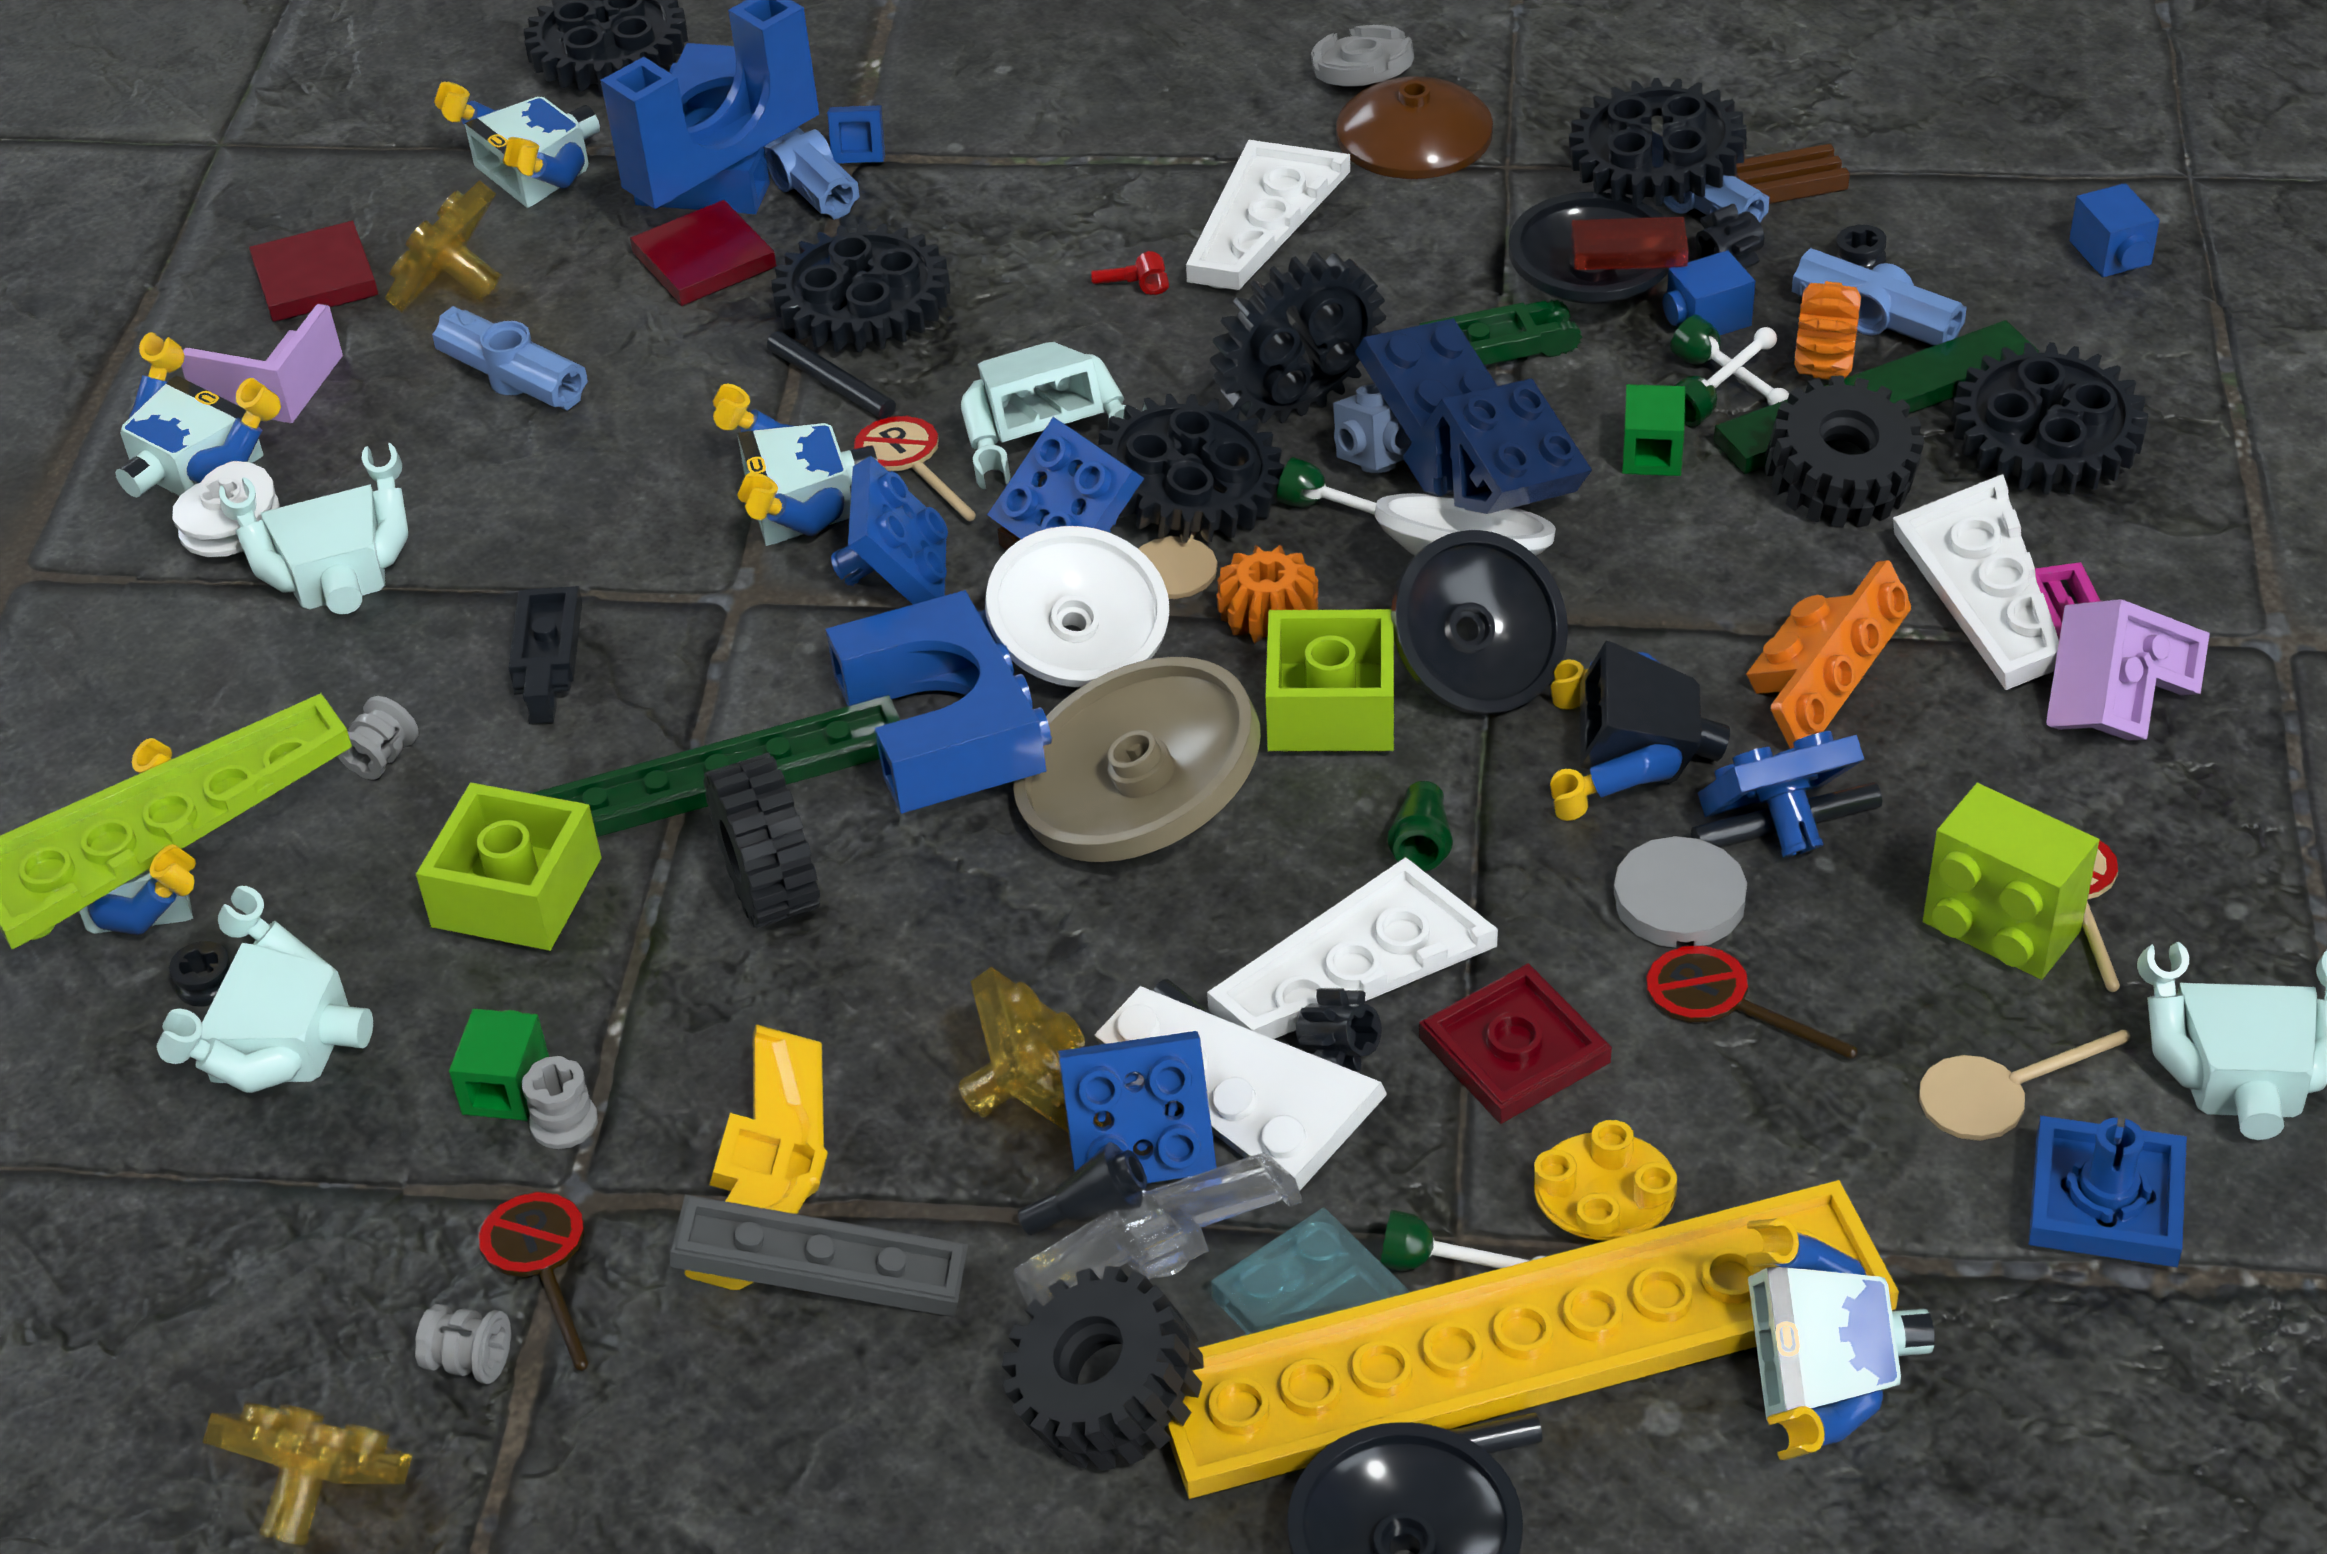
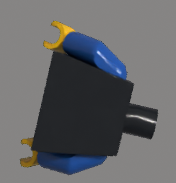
M1606 640L1588 669H1584V666L1576 660L1567 659L1561 661L1554 670L1555 681L1550 685L1553 704L1561 709H1574L1580 706V767L1590 770L1591 773L1583 777L1576 770L1562 769L1552 777L1550 788L1552 798L1555 799V814L1561 820H1575L1584 815L1588 809L1587 795L1598 792L1600 797H1605L1637 785L1653 782L1669 784L1678 780L1694 755L1717 762L1723 757L1730 738L1729 726L1701 717L1700 685L1693 677L1661 664L1648 653H1636Z

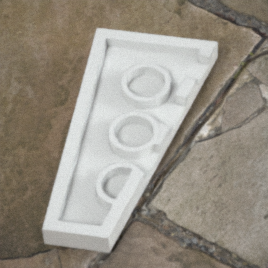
M1248 140L1186 264L1187 282L1209 285L1218 289L1240 290L1350 173V154Z
M2003 474L1893 517L1894 535L2005 690L2055 670L2059 639L2044 594L2040 592L2030 552L2027 553L2021 536V526L2015 509H2012L2008 497V487Z
M1405 857L1208 991V1010L1219 1018L1275 1039L1296 1030L1301 1008L1312 1003H1318L1316 998L1318 988L1363 990L1366 993L1365 1001L1497 947L1498 928Z
M1141 986L1094 1035L1101 1045L1198 1031L1201 1040L1212 1133L1294 1197L1387 1095L1380 1081ZM1176 1101L1178 1107L1183 1110V1105Z

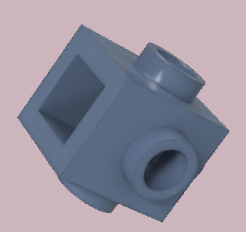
M1375 384L1361 386L1356 390V395L1333 403L1334 439L1337 458L1361 465L1363 471L1370 473L1390 471L1396 467L1397 462L1404 460L1403 456L1412 442Z

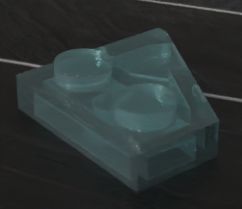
M1324 1207L1211 1280L1212 1298L1247 1335L1410 1292Z

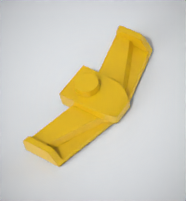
M756 1024L752 1042L753 1119L730 1113L709 1185L731 1191L725 1202L797 1214L806 1198L818 1191L828 1155L824 1148L822 1043ZM689 1270L684 1272L690 1279L730 1290H740L754 1283L752 1281Z

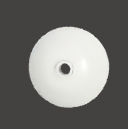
M1431 494L1390 495L1377 500L1375 508V518L1383 530L1413 555H1416L1422 548L1447 534L1465 530H1482L1511 538L1536 556L1553 544L1556 530L1555 526L1545 518L1515 507L1490 514L1454 507V496L1449 495L1441 497Z
M1061 526L1048 528L1026 536L1011 546L1000 557L988 581L985 611L987 622L995 641L1007 646L1011 660L1016 665L1045 681L1070 687H1082L1110 671L1136 662L1149 660L1155 655L1167 629L1169 599L1164 581L1154 564L1145 554L1128 541L1095 528ZM1074 625L1082 631H1072L1066 629L1065 626Z

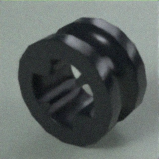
M1860 224L1849 226L1841 230L1837 235L1836 247L1838 252L1836 257L1872 270L1877 265L1886 263V252L1884 250L1886 248L1887 236L1881 229L1875 226Z
M199 941L188 944L180 949L172 957L169 970L179 998L191 1006L206 1007L212 1004L231 965L227 950L221 944L212 941ZM207 970V975L198 977V973Z

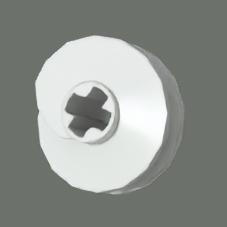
M231 461L215 468L204 477L201 483L195 484L181 494L173 506L172 518L175 527L178 528V537L181 544L191 553L205 557L229 556L242 552L243 548L235 532L240 528L239 523L223 513L220 505L219 489L223 485L228 500L234 503H241L248 498L242 485V478L249 479L254 485L257 505L254 515L256 520L260 521L262 520L260 512L280 508L273 480L264 468L250 462Z

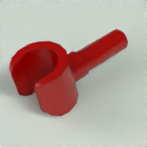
M1147 251L1137 258L1135 265L1124 268L1093 270L1091 272L1093 284L1138 281L1141 290L1150 295L1161 294L1169 288L1167 273L1164 272L1163 258L1154 251Z

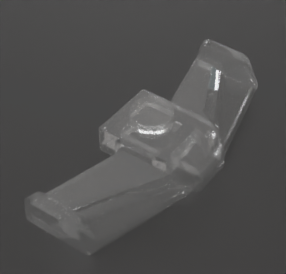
M1262 1152L1152 1190L1142 1191L1143 1201L1140 1208L1098 1216L1015 1268L1013 1275L1027 1305L1036 1298L1043 1306L1054 1298L1048 1288L1050 1285L1062 1279L1071 1288L1078 1284L1076 1272L1091 1268L1099 1279L1103 1278L1105 1266L1120 1267L1125 1263L1134 1271L1146 1276L1148 1280L1154 1277L1171 1276L1184 1269L1188 1261L1209 1252L1201 1227L1281 1200L1289 1207L1301 1204L1302 1197L1296 1179L1270 1155Z

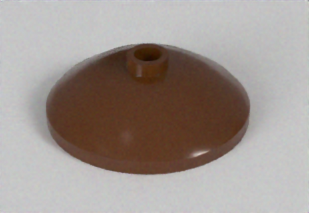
M1418 76L1389 79L1364 89L1342 108L1336 123L1338 145L1343 153L1350 154V160L1370 172L1400 179L1434 178L1459 171L1477 161L1487 151L1493 135L1491 113L1488 107L1472 92L1450 81Z

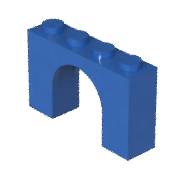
M745 0L728 10L736 55L734 81L729 94L719 109L707 120L689 128L686 126L678 78L649 59L642 57L602 79L601 85L622 188L653 209H656L663 204L673 201L675 197L701 182L713 178L727 167L746 156L754 154L760 148L786 133L794 131L798 126L818 116L819 108L804 7L792 0Z
M687 43L678 62L671 65L669 73L678 78L687 128L707 120L725 101L732 87L736 72L734 46ZM760 148L754 154L746 156L717 173L713 178L701 182L675 197L673 201L660 207L699 210L725 200L737 213L756 214L770 185L765 148ZM634 196L635 205L649 206Z
M966 590L825 629L834 677L848 706L890 695L891 699L917 692L933 690L952 691L966 695L959 701L942 709L874 728L883 778L901 814L1047 772L1043 746L1051 744L1052 738L1046 715L1041 707L1032 709L1031 694L1023 674L1014 676L1013 664L1007 646L1002 643H996L987 622L986 611H977Z

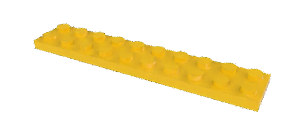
M1840 1180L1199 1347L1198 1349L1203 1354L1204 1368L1192 1370L1202 1382L1199 1397L1185 1396L1183 1403L1192 1413L1183 1426L1171 1420L1165 1427V1430L1172 1438L1169 1442L1188 1498L1192 1499L1306 1468L1328 1445L1345 1435L1366 1427L1385 1423L1412 1422L1428 1424L1448 1430L1757 1347L1748 1277L1765 1268L1778 1266L1775 1264L1750 1266L1747 1264L1746 1254L1762 1252L1763 1240L1760 1233L1755 1229L1747 1228L1749 1221L1785 1218L1793 1224L1798 1233L1814 1237L1860 1261L1866 1275L1880 1276L1886 1279L1892 1310L1896 1309L1899 1291Z

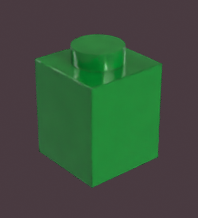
M1626 384L1622 474L1681 476L1685 423V386Z
M472 1009L449 1069L462 1115L528 1121L530 1112L522 1089V1079L535 1062L549 1057L538 1014L521 1013L515 1010Z

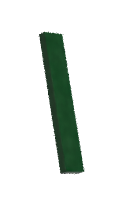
M2007 320L1844 378L1845 385L1854 386L1857 377L1869 380L1867 389L1877 392L1882 385L1892 391L1890 397L1892 403L1903 399L1910 406L1909 413L1956 397L1957 385L1959 382H1965L1967 369L1969 367L1980 369L1982 357L1985 355L2000 362L2003 347L2011 349L2017 355L2023 354L2025 343H2030L2037 353H2039V350ZM1782 401L1715 425L1714 442L1744 474L1765 467L1767 461L1765 455ZM1836 440L1826 441V443L1828 444Z
M890 695L530 794L589 804L596 836L600 837L708 807L705 795L707 791L703 780L705 778L704 773L761 754L770 753V756L774 757L778 769H781L785 777L786 785L878 760L880 756L874 728L900 721Z

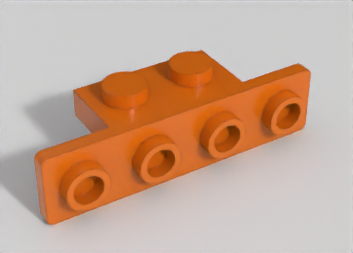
M1889 560L1876 562L1852 595L1825 598L1822 595H1814L1799 601L1791 609V615L1776 635L1764 645L1763 652L1746 673L1756 694L1780 692L1771 704V712L1790 749L1794 748V741L1812 734L1824 732L1910 612L1911 603L1907 590L1900 582Z

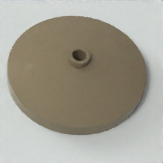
M1163 657L1120 667L1080 687L1046 716L1052 738L1051 744L1043 746L1047 772L1014 781L1015 801L1022 817L1037 840L1049 850L1061 856L1087 862H1109L1135 858L1157 851L1181 840L1211 820L1242 787L1251 772L1259 750L1261 734L1257 712L1240 681L1228 670L1206 660L1190 657Z

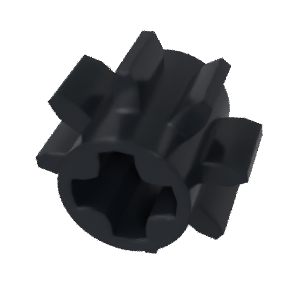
M1730 204L1700 219L1704 230L1699 231L1695 237V247L1700 259L1728 250L1745 269L1759 263L1760 260L1755 251L1760 250L1764 245V231L1759 220L1751 212L1744 211L1738 214L1736 205Z
M1318 988L1316 992L1318 1003H1312L1301 1008L1297 1020L1296 1034L1301 1048L1307 1053L1352 1071H1360V1056H1367L1376 1051L1382 1033L1381 1020L1377 1011L1372 1006L1364 1004L1366 993L1363 990H1344V988Z

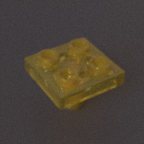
M480 180L464 195L458 190L453 192L437 212V216L440 219L433 225L425 220L407 240L405 245L409 250L399 258L389 272L395 278V281L385 299L402 312L445 270L474 294L476 299L480 302L483 301L496 287L503 275L492 269L466 246L495 198L496 193Z
M990 967L970 982L991 1061L970 1076L960 1080L959 1089L961 1095L974 1113L979 1112L981 1117L988 1116L995 1108L1014 1096L1069 1133L1058 1051L1083 1047L1085 1045L1084 1035L1070 1015L1065 1012L1056 1013L1043 1004L1028 985L1023 982L1015 984L996 969ZM1096 1114L1093 1122L1097 1126L1103 1127V1123L1099 1122Z
M245 1402L241 1414L211 1413L202 1442L279 1467L265 1520L260 1526L259 1533L266 1537L276 1535L275 1540L298 1545L308 1544V1533L324 1480L345 1484H405L413 1455L387 1447L390 1437L388 1433L354 1424H346L345 1428L323 1424L325 1415L309 1409L281 1404L280 1408L277 1409Z

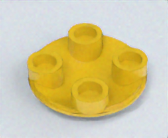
M1605 1120L1596 1124L1592 1132L1568 1138L1537 1156L1534 1162V1194L1542 1212L1558 1227L1580 1237L1606 1241L1650 1230L1662 1222L1673 1208L1676 1200L1677 1174L1668 1159L1658 1149L1634 1137V1132L1628 1124L1618 1120Z

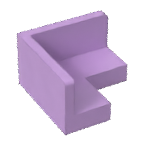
M317 304L297 331L289 330L266 361L185 348L183 350L185 355L184 362L181 367L185 380L238 405L236 402V392L240 384L248 378H254L275 393L280 400L281 409L279 414L271 420L293 423L343 354L330 307Z
M2122 599L2065 605L2047 714V725L2058 730L2094 728L2125 740L2147 739L2155 686L2179 695L2201 694L2210 633Z

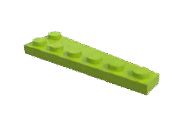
M322 693L0 835V930L10 948L15 949L30 940L48 935L56 924L150 869L154 857L164 847L173 844L181 849L185 848L350 749L352 744L347 728Z

